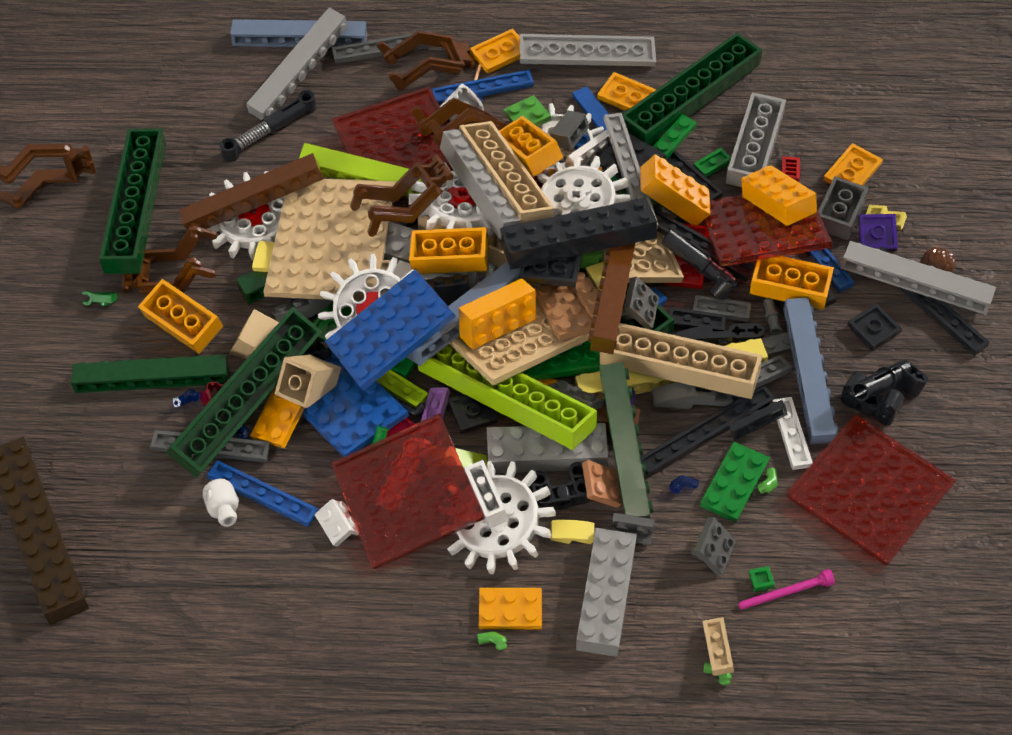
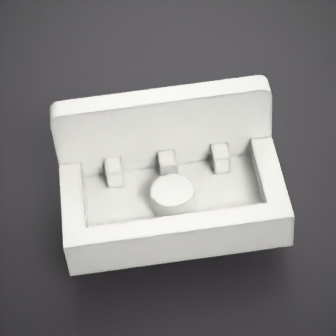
M331 499L315 513V516L332 545L338 546L351 534L359 535L361 532L357 527V521L350 516L348 506L342 501L339 502Z

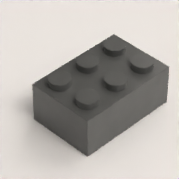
M834 176L816 214L813 229L848 240L858 215L865 204L869 188Z

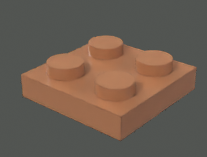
M589 460L583 462L582 467L587 498L616 508L621 506V492L616 469Z

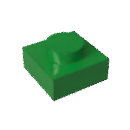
M769 566L749 570L748 574L754 592L774 588L775 583Z

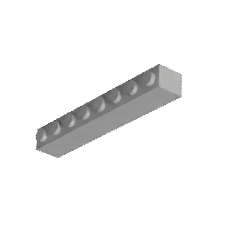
M330 7L246 103L250 114L262 120L284 104L288 95L295 91L300 81H303L306 74L316 66L317 61L325 56L329 47L335 44L340 34L346 31L347 22L344 15Z
M460 129L443 131L440 150L499 240H501L500 228L520 224V218Z
M852 241L848 244L841 265V269L987 315L996 287L987 283L975 281L968 277L956 275L952 272Z

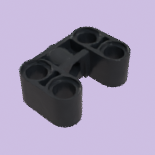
M854 371L843 387L841 394L842 403L879 421L883 425H891L901 409L904 400L903 394L898 390L889 389L883 397L876 394L867 400L859 401L852 394V386L867 376L862 372Z
M582 462L572 463L569 467V483L557 486L550 485L549 478L544 471H535L537 478L530 485L531 492L533 493L547 486L551 493L543 498L548 501H537L538 508L554 507V510L567 509L572 506L586 504L591 500L587 498V492H580L581 490L586 491Z

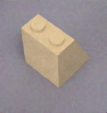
M254 309L229 354L246 360L279 322Z
M312 355L284 357L275 395L308 408L337 385L341 367Z

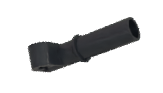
M673 229L662 240L661 244L695 268L698 271L697 274H703L713 282L710 291L718 299L725 300L737 285L739 277L715 261L711 254L708 256Z
M901 360L888 367H881L876 373L854 383L852 394L855 399L864 401L884 390L888 391L897 386L906 394L918 397L927 384L928 377L909 361Z

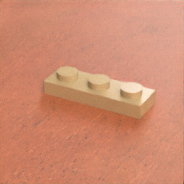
M724 618L704 620L703 626L713 676L734 672Z

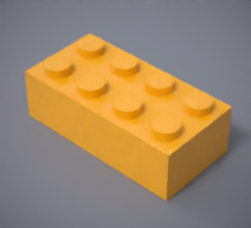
M524 116L519 117L499 130L533 177L541 174L545 169L555 165L563 158L557 141Z
M656 154L640 167L641 191L692 225L700 224L710 215L709 190L697 183L692 177L682 173L679 168L673 167L664 158H660Z
M772 165L765 166L763 169L741 178L743 197L786 226L817 212L816 193Z
M486 227L412 231L409 262L411 269H416L419 274L488 271L489 237Z
M760 251L751 282L750 294L784 302L786 299L808 297L809 303L813 305V308L824 310L834 267Z
M161 279L138 306L146 318L198 354L204 350L223 327L218 316L164 279Z
M519 279L459 307L460 338L471 349H476L536 320V290L523 279Z

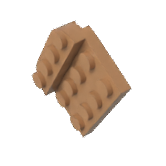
M579 272L576 287L548 285L535 288L536 302L559 341L589 334L590 329L594 330V328H590L593 316L597 317V315H593L595 304L600 302H596L598 290L592 281L586 277L585 273Z

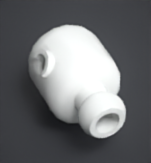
M226 479L210 481L203 489V500L207 511L211 517L218 519L222 526H231L237 520L235 511L238 508L239 502L235 489L231 482Z

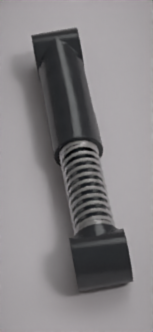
M311 90L299 92L298 98L262 119V123L248 130L245 134L243 133L235 139L230 137L223 139L220 142L222 158L226 162H234L239 158L244 147L247 148L249 144L252 145L254 141L257 142L259 138L264 137L267 133L273 134L303 114L313 113L316 110L314 93Z

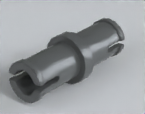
M766 299L763 301L766 313L765 320L768 322L770 333L778 335L782 331L779 321L780 314L776 310L774 299Z

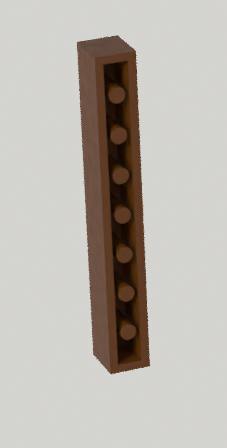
M311 153L179 209L186 230L193 226L208 229L319 182L324 178L319 163L314 154Z
M635 243L607 249V252L610 253H606L604 264L608 265L603 266L602 276L605 278L601 277L599 289H602V291L598 290L596 302L600 303L595 304L593 313L597 317L593 316L590 328H594V330L590 329L588 341L591 342L590 350L612 355L614 353Z

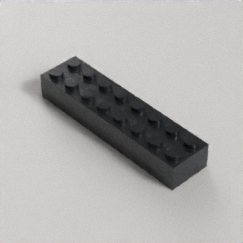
M646 197L500 228L501 246L510 270L656 239L657 220Z

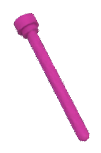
M830 569L823 570L821 574L817 575L818 577L740 601L738 607L746 609L818 585L829 587L835 585V579Z

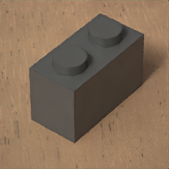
M567 110L557 125L551 130L550 136L557 141L559 148L572 150L589 128L586 114Z

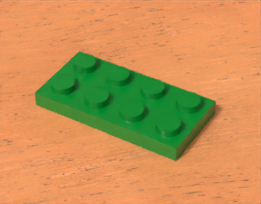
M733 442L701 500L700 507L737 523L766 469L770 457L737 442Z

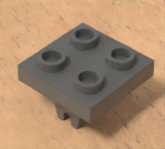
M637 276L632 277L627 295H625V305L621 316H625L626 320L635 319L645 329H651L654 325L659 297Z
M707 517L702 532L698 535L699 539L696 547L692 550L691 555L696 556V560L704 561L716 575H723L736 540L714 517Z

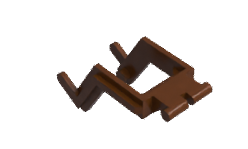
M417 31L393 49L383 41L378 42L376 45L384 54V60L389 64L397 63L399 58L419 44L445 48L450 60L428 57L403 75H398L395 72L391 73L389 78L399 90H403L430 70L459 74L464 65L470 66L471 69L477 67L473 55L470 54L467 41L456 42L453 36Z
M454 97L427 118H425L418 107H414L411 111L418 122L419 131L425 136L433 132V140L439 147L443 131L457 130L459 125L492 121L498 131L509 125L501 118L495 117ZM455 114L458 115L456 118H454L451 122H449V123H448L447 125H445L443 128L440 127V125H442L445 121H447V120H448L449 118H451L453 115H455Z
M27 144L7 167L0 165V180L2 182L13 183L15 178L34 158L63 157L67 169L36 170L16 193L10 194L3 191L0 193V198L12 207L19 209L22 208L43 183L78 182L79 175L83 172L95 174L96 168L89 147L83 146L80 149H72L71 144Z
M438 155L433 156V161L427 165H421L417 161L393 187L357 184L355 186L350 208L353 211H357L360 208L362 199L397 202L419 179L427 187L408 208L371 206L368 211V218L371 222L367 231L370 237L377 235L381 221L413 223L443 193L440 187L447 180H452L454 175Z
M193 226L188 228L176 248L145 250L141 274H123L121 291L127 293L129 289H139L140 295H148L159 283L149 282L151 262L186 260L201 237L215 240L217 239V232ZM191 257L186 261L175 280L166 282L181 292H185L196 275L215 278L216 271L202 267V263L197 258Z

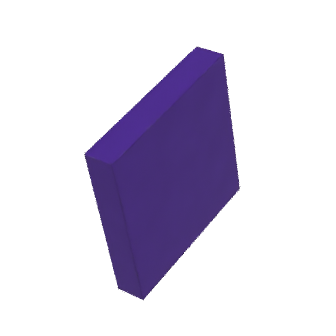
M896 214L858 215L860 244L876 249L882 246L887 251H897Z

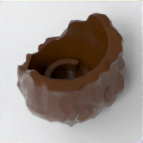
M938 247L926 251L920 260L922 264L948 272H953L956 265L952 253Z

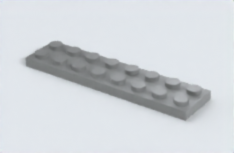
M520 34L519 36L520 64L656 66L654 37Z

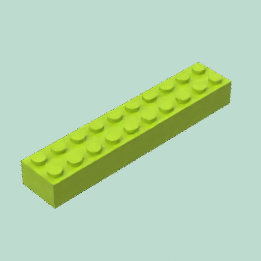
M450 344L421 366L418 365L419 371L571 450H574L597 428V410L521 372L492 385Z

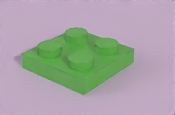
M534 95L503 109L504 115L511 123L521 116H524L537 127L552 121L551 115Z

